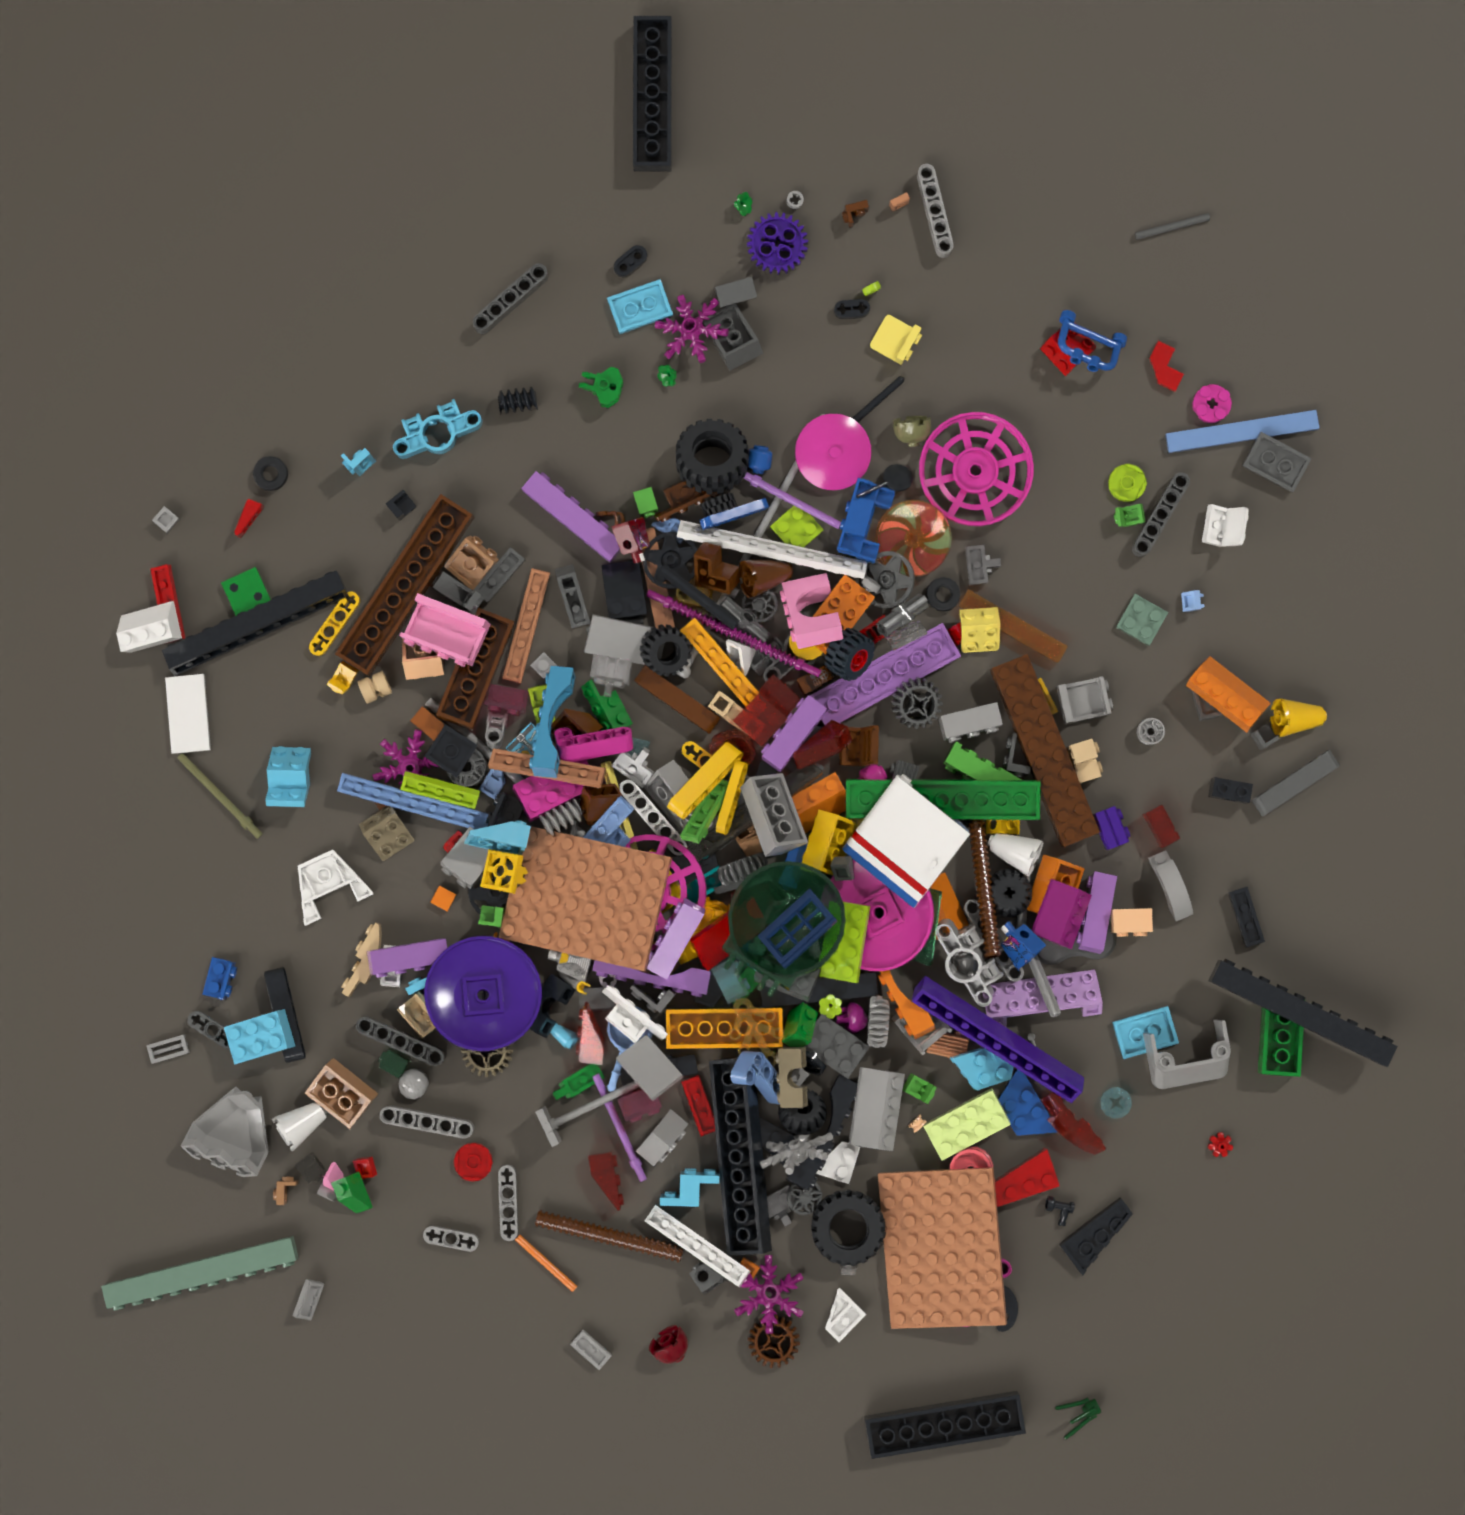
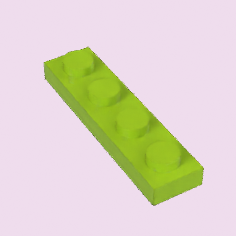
M405 771L400 788L403 791L475 809L480 793L479 790Z

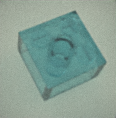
M730 959L711 969L728 1004L749 994L748 989L751 987L746 978L742 979L739 973L742 971V968L737 960L733 961V959Z

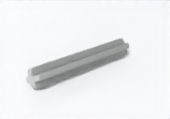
M1036 955L1028 963L1050 1016L1057 1017L1061 1014L1060 1007L1040 959Z

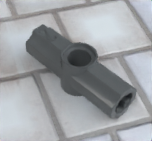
M919 593L906 603L903 602L876 624L877 631L880 635L887 637L899 627H904L916 615L927 609L929 606L927 598Z
M726 597L719 606L739 620V624L736 627L737 631L742 630L743 634L746 632L747 636L752 635V638L756 637L758 641L761 639L762 643L770 637L771 634L756 621V616L752 611L748 609L743 610L729 597Z

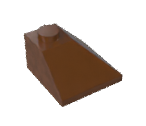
M564 709L551 725V737L555 740L554 732L559 728H569L573 736L600 731L603 726L590 713Z

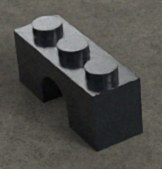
M550 974L542 987L540 1009L530 1030L547 1038L556 1024V1021L549 1015L551 1005L555 1002L567 1005L576 989L563 981V979Z

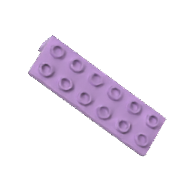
M1095 970L1047 976L1060 1010L1081 1007L1083 1017L1102 1014L1103 1002ZM1035 978L990 984L994 995L991 1003L985 1006L986 1015L1007 1027V1017L1049 1012ZM982 992L984 999L989 998L987 993Z

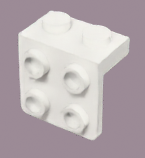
M1213 504L1208 505L1202 542L1218 547L1242 545L1246 536L1245 530L1249 518V509L1246 507L1224 508Z

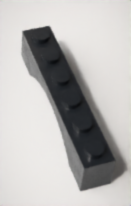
M841 1075L837 1077L829 1093L831 1118L826 1134L831 1132L833 1139L835 1135H840L844 1127L841 1123L844 1118L848 1119L852 1111L850 1105L852 1101H855L858 1085ZM832 1139L824 1145L817 1146L816 1150L822 1149L823 1152L830 1154L835 1143L832 1142ZM808 1157L805 1161L799 1163V1166H794L793 1174H788L786 1180L804 1190H808L809 1187L813 1188L818 1179L815 1175L818 1170L822 1171L826 1160L819 1158L812 1160Z

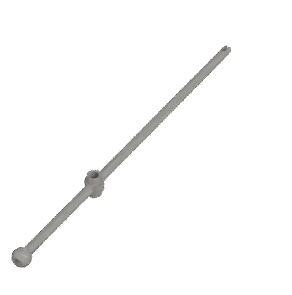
M796 460L780 487V490L787 492L799 470ZM775 496L754 537H762L782 501L781 498ZM744 553L740 562L749 560L752 554ZM735 587L731 594L722 593L717 604L720 605L726 597L735 599L739 589ZM710 615L713 620L717 619L714 615ZM706 624L704 625L705 630L709 633L711 626L706 627ZM694 646L692 651H690L691 659H687L689 664L682 667L684 669L682 672L676 671L677 675L684 679L691 675L690 667L698 654Z

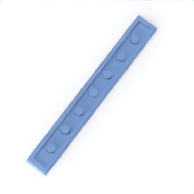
M1312 410L1166 433L1165 436L1168 453L1255 440L1260 432L1274 437L1318 430L1319 422L1317 411Z
M346 773L341 775L337 792L462 827H471L474 830L488 826L486 820L489 813L410 793L396 787Z

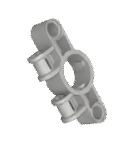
M942 919L938 923L935 933L948 955L945 962L948 975L953 980L964 983L979 1006H988L994 995L990 984L1000 979L1004 975L1003 972H1000L997 968L994 958L984 961L983 953L979 949L984 940L980 939L975 930V925H970L958 931L952 920ZM942 926L948 927L949 930H950V932H949V933H944V932H942L941 927H942ZM962 951L973 954L974 960L978 961V969L976 971H969L968 974L960 973L956 970L955 964L951 962V957L953 955L957 956ZM980 993H987L989 995V998H982L980 996Z

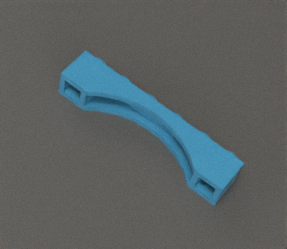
M550 666V672L546 673L545 683L547 688L542 693L544 703L539 709V718L541 719L540 723L536 725L537 740L533 741L534 756L530 758L529 767L532 769L534 776L557 778L560 759L551 741V725L558 708L573 694L576 677L574 669L571 667Z

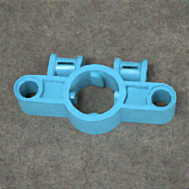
M452 399L450 403L442 406L437 405L440 415H433L422 421L420 414L417 413L415 417L407 420L402 419L401 421L407 436L395 441L393 451L401 459L409 458L426 450L434 454H444L454 447L457 438L481 428L483 421L480 414L474 410L460 414L455 399ZM472 416L478 417V422L474 425L468 423ZM437 422L447 424L451 435L448 443H443L439 447H432L427 444L429 441L427 436H425V431L428 426L438 424ZM407 445L406 452L399 453V446Z

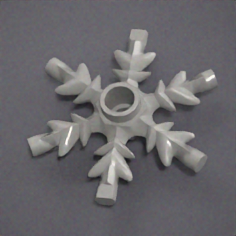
M830 1132L824 1136L811 1139L809 1142H807V1138L810 1134L794 1135L795 1140L785 1144L781 1141L778 1144L768 1141L766 1148L771 1149V1152L778 1153L769 1156L766 1160L760 1161V1165L762 1168L770 1165L774 1166L780 1161L783 1162L787 1159L783 1167L786 1168V1173L791 1175L793 1174L794 1166H799V1163L805 1161L808 1157L812 1160L814 1158L826 1160L828 1154L823 1152L822 1149L816 1150V1147L832 1140L833 1135Z

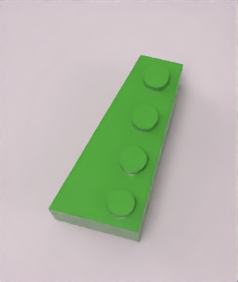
M957 741L952 745L942 763L946 766L944 769L953 774L958 772L963 775L961 777L963 780H1021L1003 768L995 767V764L985 758L980 759L974 751L966 748L962 749V744Z

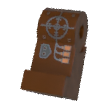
M827 665L818 668L822 670L819 677L809 673L796 680L804 696L835 678L833 673L827 669Z

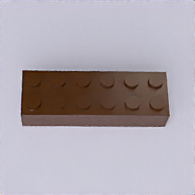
M480 608L477 609L475 616L487 620L491 624L473 666L467 664L465 667L458 664L455 665L436 713L437 718L471 731L475 728L515 625L512 620Z

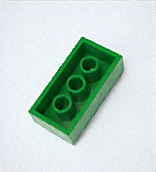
M1262 1007L1258 1073L1301 1077L1304 1028Z

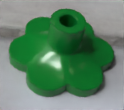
M743 192L737 196L734 207L740 211L742 216L751 213L752 198L749 197L748 192Z
M670 365L659 366L657 377L662 381L663 386H674L677 377L676 370L672 369Z

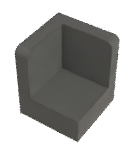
M1268 723L1250 733L1260 750L1280 739L1279 736L1274 735Z

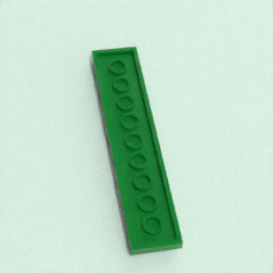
M846 779V818H865L893 779ZM911 779L912 788L951 819L1040 820V780Z

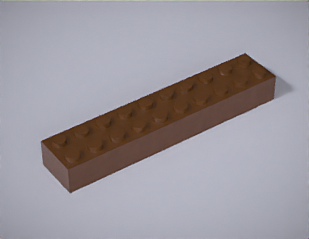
M442 494L439 495L335 655L369 677L372 675L418 604L415 601L417 593L424 596L474 520L473 514Z
M1028 654L991 668V675L1015 733H1017V739L1027 764L1031 767L1034 780H1040V796L1061 847H1066L1100 833Z

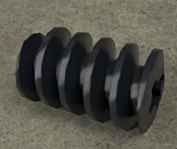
M532 386L529 388V392L524 387L521 393H519L517 388L514 389V394H511L509 389L506 395L503 394L502 390L499 391L498 404L500 415L502 409L505 410L506 414H509L510 408L516 413L518 407L521 412H524L525 406H527L529 411H532L533 405L538 410L536 391H534Z

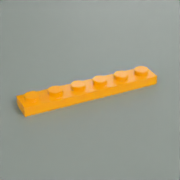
M695 617L680 629L751 714L757 716L769 706L766 699Z

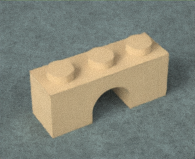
M718 691L708 705L710 710L754 741L766 726L763 721L745 711L721 691Z

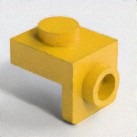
M342 661L327 685L334 692L344 694L350 689L359 670Z

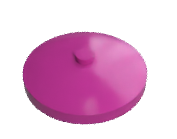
M825 414L814 418L801 430L795 445V460L799 471L808 482L825 490H841L855 484L857 479L862 478L867 471L871 459V444L866 431L857 421L842 414Z

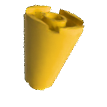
M1275 699L1271 706V710H1274V716H1270L1271 727L1274 734L1279 735V737L1322 726L1327 719V713L1321 706L1287 699Z

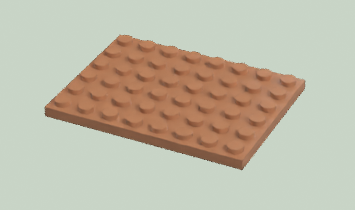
M531 826L527 846L522 854V865L528 871V874L524 876L526 882L516 888L515 894L509 893L499 938L646 972L672 857L553 831L554 835L552 836L545 829Z
M994 1167L878 1173L880 1206L886 1225V1234L883 1241L891 1329L1006 1325L1007 1318Z

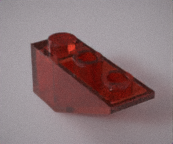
M834 720L829 721L792 754L797 768L802 769L841 752L853 741L848 726Z
M585 1002L584 1009L580 1008L579 1020H582V1026H578L577 1037L581 1038V1041L577 1043L576 1055H579L580 1063L602 1065L605 1038L589 1003Z
M612 1151L590 1154L588 1159L591 1176L617 1211L621 1210L624 1200L623 1194H619L618 1191L621 1181L620 1175L615 1173V1167L618 1166L616 1155H613Z

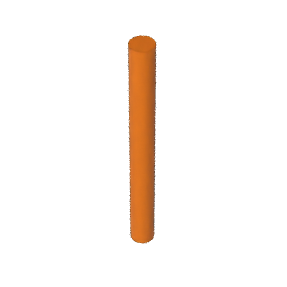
M521 1235L515 1239L519 1245L573 1292L577 1288L575 1283Z

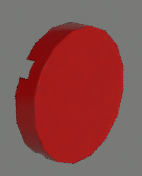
M475 1142L462 1146L454 1158L456 1172L464 1180L471 1182L480 1181L486 1177L491 1171L493 1164L492 1155L488 1148Z

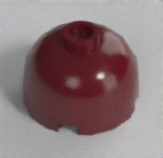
M672 1325L658 1333L660 1337L657 1340L653 1338L649 1345L651 1354L664 1364L682 1361L688 1349V1338L680 1326L678 1328L676 1325Z

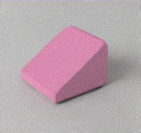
M335 1162L331 1163L322 1183L323 1186L332 1190L334 1189L331 1183L344 1176Z

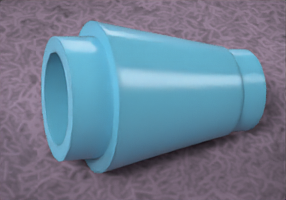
M557 1023L550 1032L564 1048L567 1047L568 1049H572L579 1039L576 1032Z

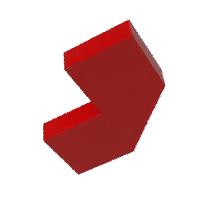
M1158 341L1149 360L1157 383L1175 392L1184 374L1167 366L1175 348Z

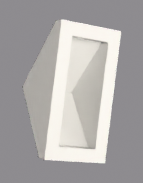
M728 639L726 641L727 655L746 676L756 650L743 643Z

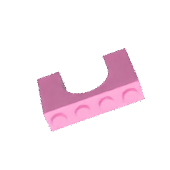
M827 573L782 583L783 591H780V597L782 602H786V604H783L785 616L789 615L787 617L789 629L793 628L790 631L792 642L797 643L798 649L843 639L838 612L818 617H808L800 613L804 607L825 601L829 596L831 588Z

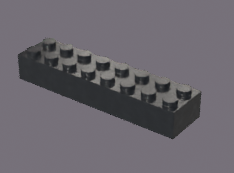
M633 16L634 172H672V16Z
M1018 1391L864 1416L871 1459L1026 1434Z

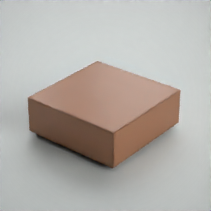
M906 192L890 200L889 207L892 211L909 204L910 197Z

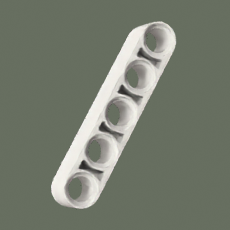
M632 780L623 781L620 784V792L655 834L661 836L662 828L669 827L672 833L668 838L682 842L687 848L685 840H682L679 833ZM632 784L634 786L633 792L625 794L623 791L624 785ZM639 798L646 800V806L642 809L637 808L635 804ZM657 813L659 820L656 823H650L648 820L649 814ZM667 845L674 855H683L682 852H675L673 846Z

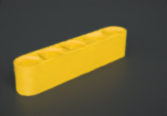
M725 742L672 797L667 808L681 819H685L733 769L735 762L742 759L743 752L731 743Z

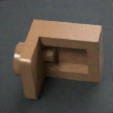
M285 1176L282 1177V1180L277 1181V1187L273 1190V1200H276V1205L287 1204V1186H296L299 1184V1180H294V1177Z

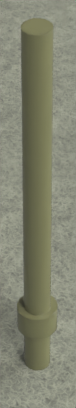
M183 753L177 757L241 822L240 825L245 830L248 829L257 839L263 835L253 824L254 821L249 816L246 817Z

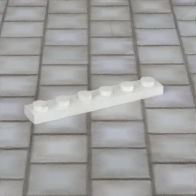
M655 1205L645 1219V1222L739 1288L751 1272Z

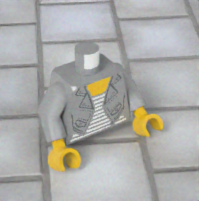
M550 950L548 959L558 962L556 970L559 971V976L579 993L586 995L584 987L591 986L586 983L592 959Z

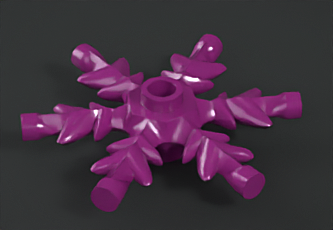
M680 295L677 297L680 306L676 307V309L682 313L679 316L683 317L684 321L679 324L676 319L675 322H672L669 318H666V322H655V328L664 329L663 333L672 331V334L676 331L681 332L680 337L674 338L676 341L667 344L671 348L664 355L670 359L675 352L680 354L681 346L685 347V341L690 339L692 341L690 348L693 347L692 356L697 354L699 363H703L706 361L703 351L708 349L701 344L704 341L699 340L700 334L704 333L707 338L710 334L714 339H717V335L728 336L729 330L726 328L719 329L721 324H716L712 327L711 323L706 327L702 325L703 320H709L707 316L716 313L713 309L719 302L715 298L711 300L708 306L704 303L702 312L698 310V317L693 318L691 316L693 310H690L692 302L686 303L685 296Z
M415 729L413 739L408 737L410 747H407L410 752L408 756L402 755V748L398 751L396 742H393L391 745L385 738L380 742V745L387 750L383 754L393 756L391 760H398L399 765L396 768L389 765L390 769L380 767L382 772L372 774L374 781L385 778L384 783H387L392 776L395 780L397 774H401L404 777L405 771L428 777L429 774H423L421 771L424 766L431 769L430 765L439 767L425 757L423 760L417 758V753L422 751L419 748L425 742L424 740L420 741L422 730ZM407 765H412V766H413V770H412V771L407 770V769H406V766H407Z
M765 1255V1266L760 1265L765 1274L761 1275L765 1279L764 1284H758L757 1277L753 1280L749 1273L740 1286L742 1288L750 1287L749 1291L756 1290L757 1297L748 1296L750 1300H740L743 1305L734 1309V1312L737 1316H740L747 1311L749 1316L753 1308L757 1311L758 1304H763L766 1309L761 1313L765 1314L761 1324L766 1323V1334H773V1323L778 1324L773 1315L777 1314L773 1310L774 1305H780L781 1312L784 1308L789 1317H791L792 1312L801 1318L804 1311L795 1307L798 1302L788 1301L789 1297L782 1299L780 1294L782 1291L789 1292L788 1289H797L798 1287L795 1283L802 1281L803 1276L801 1273H798L791 1278L790 1273H788L784 1282L781 1278L780 1284L775 1285L772 1280L777 1276L773 1275L777 1265L772 1266V1255ZM765 1293H770L771 1298H768Z

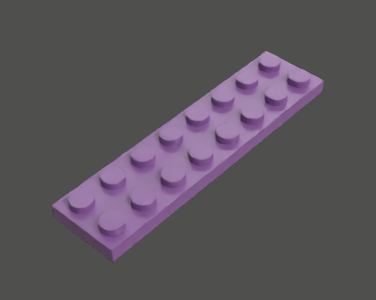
M941 623L872 661L868 669L856 680L847 681L841 678L810 695V697L827 708L826 714L821 721L826 730L893 693L898 692L896 687L902 689L903 681L907 685L909 684V678L915 682L916 677L921 679L958 659L961 655L944 624Z

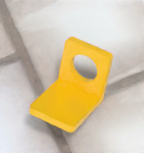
M986 819V834L1002 833L1017 835L1020 833V820H996V828L992 829L990 825L992 819Z

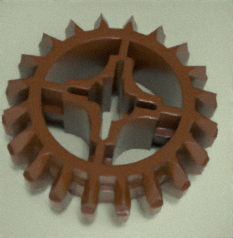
M775 1314L774 1317L778 1320V1315ZM784 1316L781 1317L780 1321H777L778 1324L773 1323V1326H779L785 1331L770 1334L772 1337L778 1338V1348L776 1345L769 1344L771 1342L769 1334H766L767 1340L761 1346H758L759 1334L763 1330L765 1331L766 1323L761 1325L754 1323L753 1326L757 1330L750 1329L749 1331L754 1337H748V1341L754 1343L749 1344L748 1348H755L751 1355L755 1356L758 1354L757 1362L764 1359L763 1366H766L767 1361H769L770 1368L774 1367V1362H777V1366L780 1368V1361L783 1360L787 1365V1357L792 1360L794 1359L791 1352L798 1353V1349L794 1346H799L800 1341L794 1339L800 1337L799 1333L793 1334L797 1328L796 1326L789 1328L792 1321L789 1320L785 1324ZM789 1336V1347L783 1352L781 1342ZM773 1349L779 1356H769L763 1353V1351Z

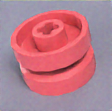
M969 1146L955 1154L950 1164V1169H967L970 1166L974 1168L993 1167L991 1156L985 1150L976 1146Z

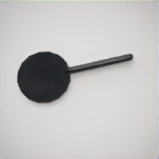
M890 465L883 473V483L856 495V498L865 496L885 485L894 491L907 490L913 482L912 473L903 465Z

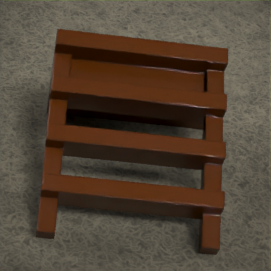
M873 725L862 728L840 727L839 765L862 767L878 765L879 726Z

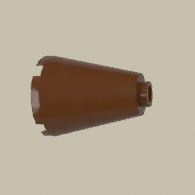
M744 560L739 563V577H742L743 584H740L748 598L756 597L791 579L793 574V566L786 561Z

